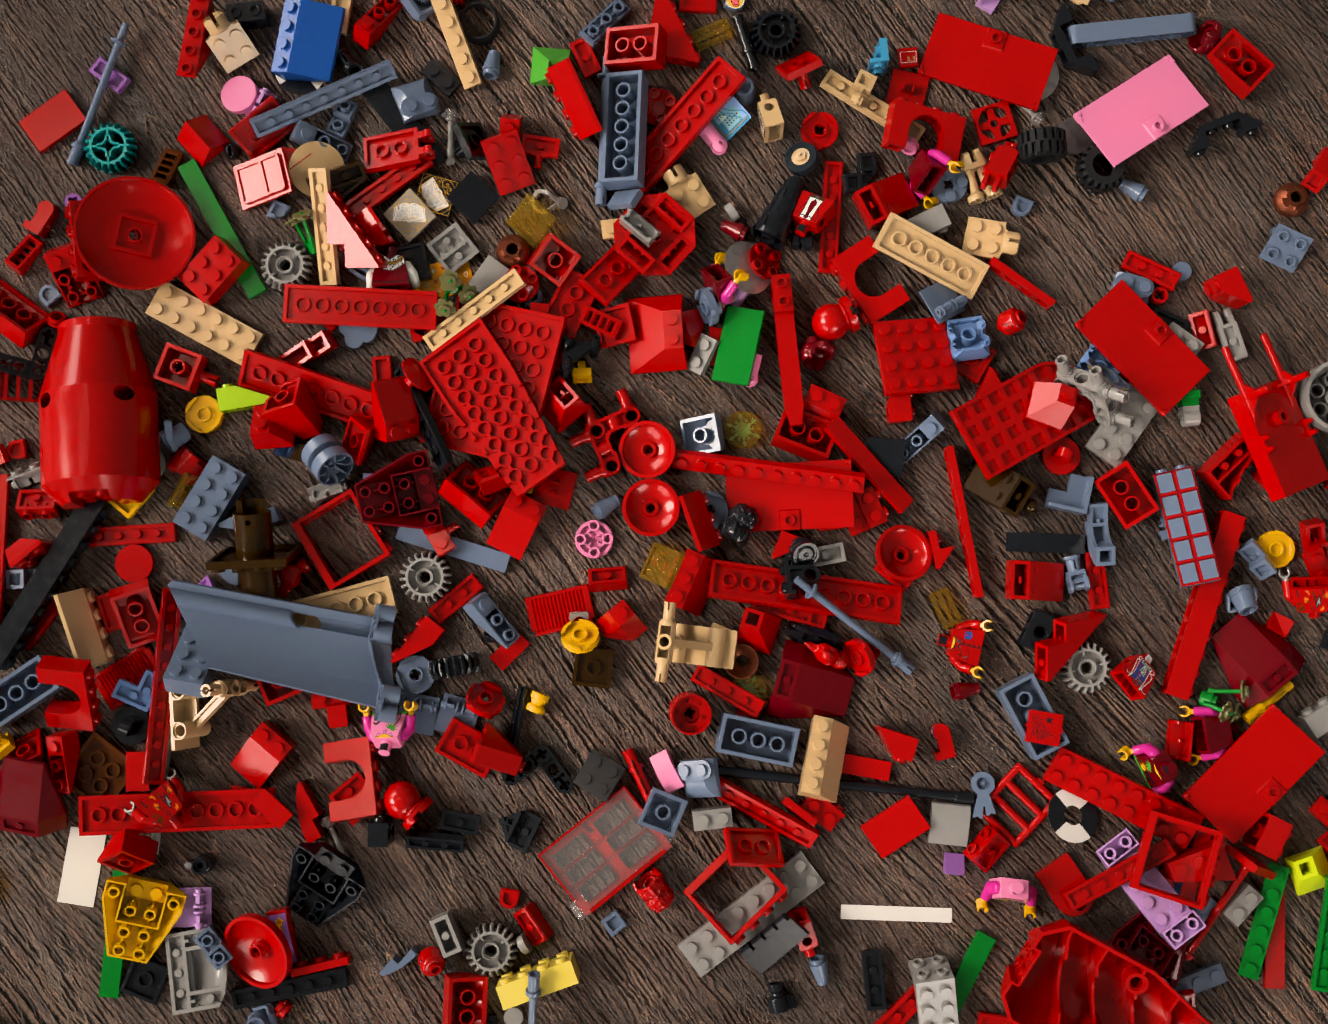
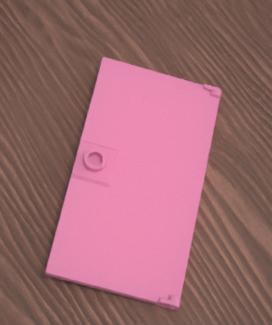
M1168 54L1088 106L1074 113L1073 118L1081 125L1111 165L1115 167L1207 108L1209 104L1176 65L1171 55Z

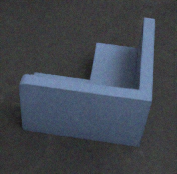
M1070 474L1066 492L1047 488L1043 507L1076 515L1087 514L1095 477Z

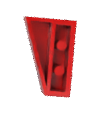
M1235 433L1195 471L1220 500H1231L1236 485L1242 480L1241 476L1244 470L1248 468L1252 461L1242 434Z
M1212 840L1178 852L1176 856L1161 863L1166 877L1173 882L1201 881ZM1220 848L1218 856L1221 857L1218 868L1214 867L1213 871L1215 881L1236 880L1225 848Z

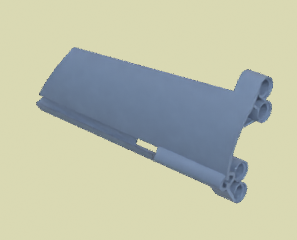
M172 580L168 584L169 590L209 669L375 708L374 721L395 723L401 687L393 685L392 663L390 661L392 660L393 623L397 607L377 603L373 616L179 580ZM300 613L316 616L321 622V628L297 625L293 621L292 614Z

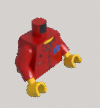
M967 620L959 623L955 629H950L949 636L939 634L937 645L946 647L945 655L949 656V661L959 671L973 675L977 679H982V677L977 676V672L979 670L985 672V669L979 667L978 664L985 631H994V629H988L987 627L989 622L994 623L993 620Z

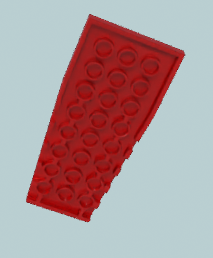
M481 318L474 321L418 362L448 409L461 426L469 433L468 435L480 447L482 453L487 456L493 467L504 478L503 480L511 487L517 497L523 496L566 465L515 368Z

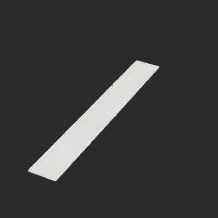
M841 904V919L952 923V908Z

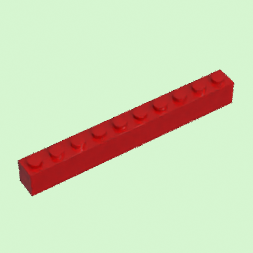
M1220 510L1216 513L1210 535L1222 579L1193 586L1160 689L1161 693L1187 701L1193 695V684L1200 673L1199 665L1206 654L1204 649L1206 643L1210 641V630L1212 624L1217 620L1216 611L1223 601L1222 592L1229 581L1227 576L1235 562L1233 557L1240 547L1239 538L1246 528V517L1226 510Z

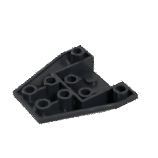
M326 842L299 843L290 861L285 906H290V910L316 927L321 926L355 903L361 896L366 883L359 864Z

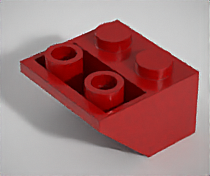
M559 375L550 383L543 414L560 434L589 408Z

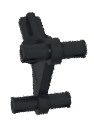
M563 334L560 346H562L561 350L563 351L562 369L564 378L571 377L574 363L589 352H591L590 357L592 359L598 357V352L601 350L600 335L595 334L592 341H579L573 337L568 338Z

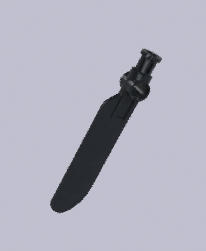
M346 47L340 48L337 51L336 61L341 64L347 76L364 70V67L349 55ZM388 83L361 93L392 132L418 127L419 131L424 130L418 120L404 124ZM421 142V147L432 145V151L435 150V159L431 160L434 166H440L445 161L443 151L435 142L431 144Z

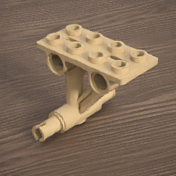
M664 601L663 619L659 621L656 640L655 663H657L655 681L667 683L668 668L672 662L725 669L734 668L738 631L676 623L674 619L677 603Z
M235 678L211 682V684L202 685L200 690L206 691L200 692L203 697H214L200 712V697L169 692L172 751L200 747V737L208 735L211 731V724L208 720L230 697L246 695L250 691H257L259 686H254V684H258L255 679Z

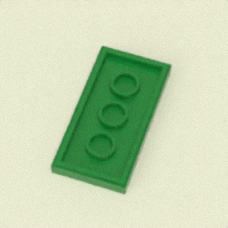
M728 305L711 378L713 381L750 386L765 311Z

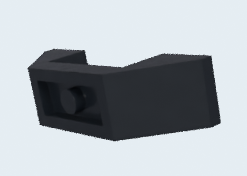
M1063 3L1056 11L1049 38L1054 48L1058 49L1057 53L1065 69L1092 77L1099 70V63L1092 56L1091 52L1077 59L1075 49L1068 42L1067 33L1062 30L1068 27L1073 20L1071 9L1067 8L1066 4Z
M1235 111L1205 123L1195 131L1186 152V157L1194 155L1197 158L1205 154V150L1211 146L1208 137L1216 134L1218 129L1223 128V130H1227L1234 126L1238 137L1244 135L1250 137L1258 133L1257 129L1263 126V122Z

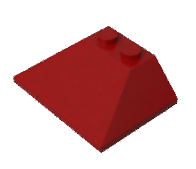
M683 294L626 299V303L629 302L638 338L637 341L629 342L631 375L688 370L682 312L684 311Z

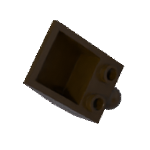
M976 463L962 486L1009 517L1017 518L1022 508L1026 513H1034L1038 509L1037 501L1029 498L1036 484L1009 468L986 480Z

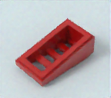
M29 233L7 256L4 262L8 268L23 277L45 244ZM31 242V243L34 244L36 247L33 248V247H31V246L28 245V244ZM27 249L30 253L28 254L24 250Z
M589 305L585 306L579 319L580 323L613 339H616L623 324L622 321ZM598 315H601L597 325L595 326L594 323ZM605 318H607L608 320L606 322L604 329H601L605 321ZM612 321H613V322H615V324H614L613 329H612V331H611V333H610V332H608V330H609V328H610V326H611V323H612Z

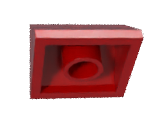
M206 115L185 121L177 138L202 168L222 152L227 144H231Z
M350 415L342 446L352 456L354 463L357 466H361L369 460L375 439L374 423Z

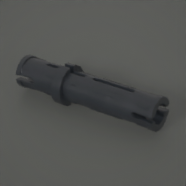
M743 14L735 15L732 21L742 47V56L745 57L749 72L757 71L760 65L756 57V48L751 42Z

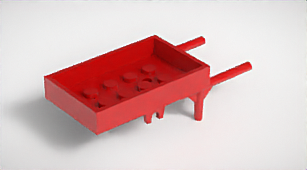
M1264 333L1260 335V339L1278 377V380L1256 388L1245 384L1229 346L1223 347L1221 350L1240 391V394L1226 400L1271 502H1274L1328 480V471L1312 437L1319 432L1318 428L1311 429L1309 426L1310 422L1314 421L1312 417H1303L1294 395L1297 382L1310 377L1311 374L1309 371H1304L1293 375L1284 371L1268 334Z

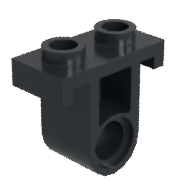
M784 557L781 564H779L780 576L783 575L781 591L782 594H785L786 600H794L797 593L796 590H803L793 582L797 576L812 586L815 583L817 584L821 577L820 569L815 565L790 566L792 557ZM806 574L812 575L814 579L809 580Z

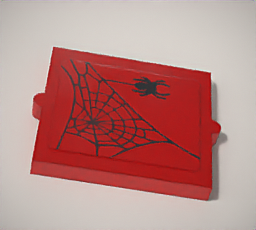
M1029 709L1027 723H1025L1026 733L1024 741L1059 747L1061 733H1063L1064 715Z

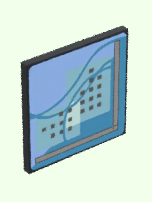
M734 95L713 118L711 123L728 143L753 116Z

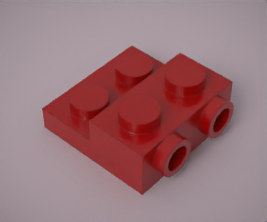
M871 486L864 489V493L853 494L855 527H847L851 537L888 521L889 512L885 506H881L879 502L881 495L877 489Z

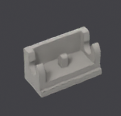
M629 207L627 213L619 218V224L649 248L661 232Z

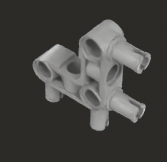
M1066 355L1057 356V359H1055L1057 378L1054 380V383H1063L1079 389L1078 394L1086 396L1092 401L1095 419L1100 424L1109 426L1110 424L1119 423L1130 428L1133 427V424L1135 425L1137 417L1122 412L1119 406V402L1127 403V400L1130 398V392L1115 388L1112 381L1103 376L1100 366H1092L1088 372L1070 366Z

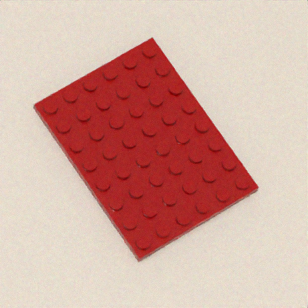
M459 296L455 305L456 311L464 306L460 303ZM501 304L483 317L482 320L512 363L538 413L542 417L567 319ZM434 387L428 407L441 435L444 437L447 448L487 458L476 442L468 435L469 433L461 426ZM421 434L419 441L422 443H426Z

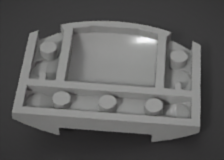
M206 928L167 934L165 937L172 1015L217 1008L222 1004L221 1001L227 989L228 964L217 971L205 957L206 953L194 940Z

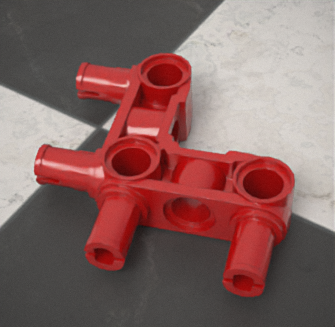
M626 388L615 392L622 407L621 410L601 419L597 418L591 403L586 404L589 409L583 413L587 422L585 429H583L584 431L569 437L572 448L586 442L592 443L600 461L598 467L584 473L588 483L601 477L609 478L615 476L621 470L619 457L611 446L610 437H612V434L623 429L626 431L633 424L640 422L641 418L637 405L632 403ZM629 412L637 414V419L634 421H629L626 417ZM600 427L602 434L597 437L593 436V428ZM609 462L617 463L618 467L615 471L611 472L607 469Z

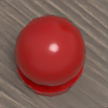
M846 295L838 298V304H824L814 313L812 328L821 339L826 341L839 340L846 334L847 330H850L851 333L859 331L860 323L857 314H852L849 308L852 306V303Z
M397 781L387 787L383 796V806L386 812L395 819H403L402 827L406 830H410L419 820V817H417L419 812L423 813L424 810L426 811L433 802L429 796L421 798L420 790L416 785L408 781Z

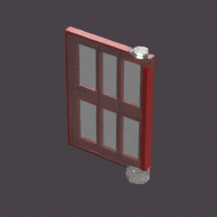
M625 785L613 793L607 803L603 801L538 854L543 864L573 900L569 906L579 920H583L591 912H594L672 847L671 842L673 839L670 836L638 824L643 808Z

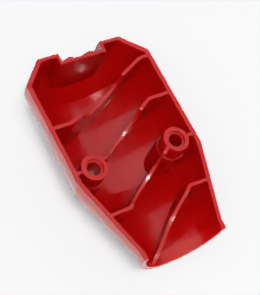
M84 316L62 321L57 326L56 341L38 398L41 490L65 510L84 508V502L92 503L96 502V499L103 498L105 501L115 500L122 504L142 503L161 482L158 393L136 332V324L125 319L107 316Z
M1058 919L1033 928L1028 932L1029 939L1015 958L1014 963L1007 965L1001 984V998L1008 1021L1012 1024H1213L1212 1021L1203 1017L1151 965L1065 919ZM1121 997H1122V1005L1118 1002V1000H1119Z

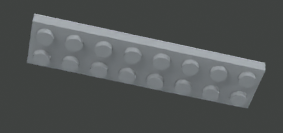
M1170 323L1169 327L1197 355L1204 343L1176 323ZM1130 382L1128 383L1130 384V389L1124 390L1130 392V398L1125 404L1119 402V406L1122 412L1137 417L1135 425L1133 424V427L1130 428L1119 423L1110 424L1109 426L1099 424L1084 445L1087 450L1112 467L1122 462L1157 412Z
M799 851L786 861L783 868H777L773 871L789 889L786 892L788 896L781 903L777 901L772 906L774 910L767 917L763 915L758 920L760 924L753 931L748 929L744 933L746 938L739 945L736 943L730 945L710 921H707L677 944L700 977L708 973L767 928L783 913L788 912L825 883L802 851ZM766 876L716 914L715 917L734 935L780 888Z

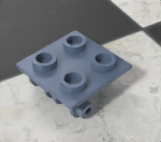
M1278 223L1277 227L1272 228L1270 232L1272 235L1260 253L1259 258L1294 273L1314 239Z
M938 282L919 291L937 324L966 310L964 306L968 302L967 296H957L955 291Z
M402 691V696L398 703L400 705L399 711H406L403 707L406 700L410 701V708L413 701H416L419 706L414 711L416 715L414 733L433 736L440 698Z
M444 693L434 730L444 733L453 717L475 728L478 715L466 708V698Z

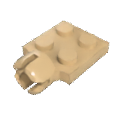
M221 11L213 13L217 21L216 24L209 15L204 19V26L210 34L205 39V42L227 74L260 55L238 20L234 22L228 21Z
M676 164L663 174L662 177L668 186L666 193L694 218L716 205L696 172L689 175L681 164Z
M969 216L962 251L977 258L991 260L995 257L999 260L1002 254H1017L1021 234L1008 231L1006 229L1007 222Z

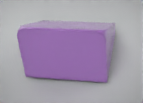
M944 852L943 872L945 874L964 876V854Z

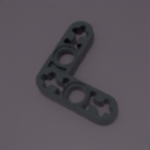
M43 327L39 331L32 360L0 352V361L7 363V359L11 360L8 369H4L5 364H0V372L33 381L44 380L57 337L56 331L51 327ZM47 331L50 332V336H53V338H49L47 344L51 345V348L46 345H39V342L44 343L45 336L42 334H46ZM45 349L49 356L46 359H41L38 357L37 351ZM34 360L39 363H47L46 366L42 364L41 372L44 375L40 374L39 377H36L35 372H32V370H36L38 367V363H34ZM20 362L23 364L24 369L21 372H16L13 370L12 364Z
M545 744L538 745L524 756L523 760L528 759L532 762L530 770L523 769L522 773L524 775L520 776V773H518L514 777L515 781L511 779L507 780V773L502 774L503 782L506 785L512 786L538 767H541L560 793L568 794L574 787L573 779L552 750ZM538 749H546V758H538L536 761H538L539 764L536 765L535 760L530 755L533 754V756L535 757L539 754ZM550 764L558 765L559 772L557 774H551L548 771ZM563 772L565 775L561 778L565 782H570V784L568 785L569 789H562L560 787L562 785L560 779H558L556 782L554 778L559 777L560 774Z

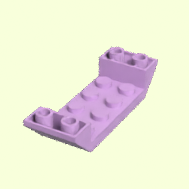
M1126 828L1095 852L1105 868L1108 869L1136 854L1139 842ZM1156 867L1142 874L1140 883L1177 894ZM1129 881L1120 886L1156 932L1174 950L1178 949L1206 927V924L1193 909L1190 910L1187 905L1129 887Z

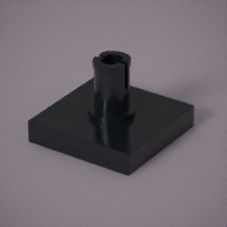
M456 122L451 127L460 143L454 149L457 152L456 155L459 158L466 156L467 160H487L480 143L481 140L487 139L481 123Z

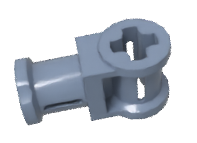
M1080 554L1062 557L1066 562L1068 572L1064 573L1069 594L1082 589L1090 590V581L1085 568L1081 569Z

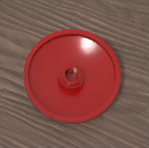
M245 913L239 915L228 924L224 932L223 941L234 956L229 963L239 977L250 985L263 989L273 988L287 978L292 967L291 949L282 931L271 920L259 914Z

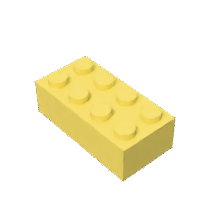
M568 951L560 952L553 959H549V957L543 958L538 961V964L533 966L531 964L524 965L519 968L520 971L514 973L512 971L503 973L496 985L503 1011L529 1001V997L525 994V990L528 987L529 971L535 970L540 972L541 995L539 997L578 984L581 973L573 951L569 953Z

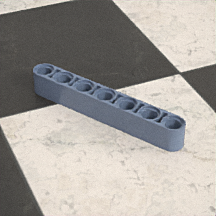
M1182 13L1075 24L1067 27L1066 33L1070 46L1078 49L1185 38L1197 34V26L1194 13Z

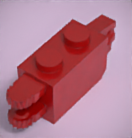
M1006 141L1003 146L998 145L995 152H991L989 163L985 164L982 170L984 177L981 182V189L985 190L990 185L992 186V192L997 193L999 188H1007L1018 166L1019 152L1017 151V143Z

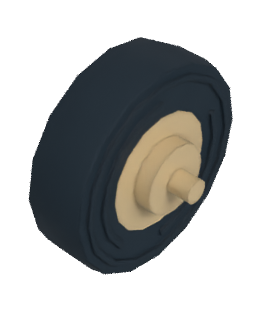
M808 142L795 143L785 154L786 167L794 175H807L818 165V151Z

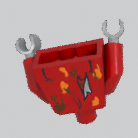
M1289 566L1287 567V575L1282 573V568L1279 569L1278 575L1283 578L1281 583L1284 598L1290 604L1296 606L1298 612L1308 613L1310 618L1316 619L1320 617L1321 612L1328 611V576L1291 577V580H1289L1292 569Z
M173 769L174 775L171 777L165 774L167 781L137 805L131 801L132 809L127 810L124 808V811L141 824L155 827L157 825L162 826L168 821L176 830L184 823L178 812L184 808L183 804L186 801L184 786L176 770Z

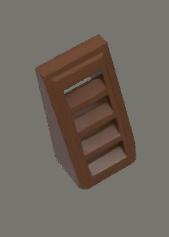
M165 147L150 179L172 189L178 173L177 167L181 165L184 153ZM171 154V155H174V156H177V157H176V159L174 160V159L168 158V155ZM166 161L173 163V165L170 166L165 163ZM166 168V169H169L170 171H169V173H168V172L163 171V169ZM161 174L167 176L166 179L160 178Z

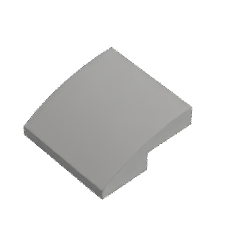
M456 222L426 244L445 270L449 269L452 272L479 253V250Z
M488 255L470 279L468 285L476 286V291L480 294L503 277L509 269Z
M932 801L929 815L931 828L928 831V843L967 847L971 805Z

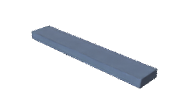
M398 528L395 539L435 551L422 529ZM451 536L456 549L446 555L506 573L510 555Z

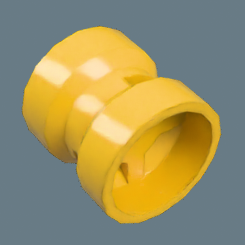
M532 690L530 695L531 702L527 703L526 709L536 714L544 715L546 710L544 705L549 702L550 696Z

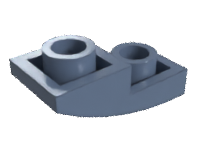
M345 100L336 104L333 109V117L325 131L344 140L353 122L358 103Z
M211 924L194 938L195 942L206 953L205 957L217 971L234 958L226 943Z

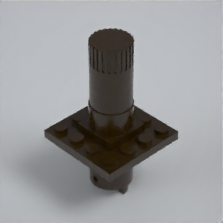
M265 498L237 500L236 512L232 513L235 546L225 547L205 562L206 570H213V573H222L227 569H232V573H238L240 592L278 599L276 570L285 569L304 551V546L302 543L274 544L271 510L267 509Z

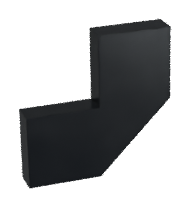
M875 151L857 153L855 155L858 172L841 175L844 194H852L867 186L877 173L878 165Z

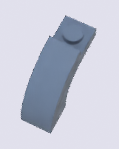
M1089 503L1087 520H1085V535L1090 557L1095 566L1116 565V546L1111 541L1108 528V503Z

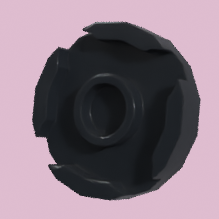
M134 706L125 707L120 710L114 717L112 724L113 733L116 738L128 745L139 744L147 740L149 712Z

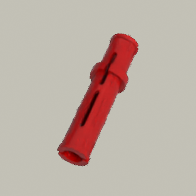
M633 747L623 751L622 754L629 766L628 771L632 773L646 804L652 788L642 769V762H639ZM631 760L634 761V763H635V765H636V767H637V770H638L639 774H637V772H636V770H635V768H634V765H633V763H632ZM640 778H642V780H643V783H644V785H645V787H646V789H647V791H648L647 793H646V791H645V789H644V787H643V785H642V783H641V781H640Z

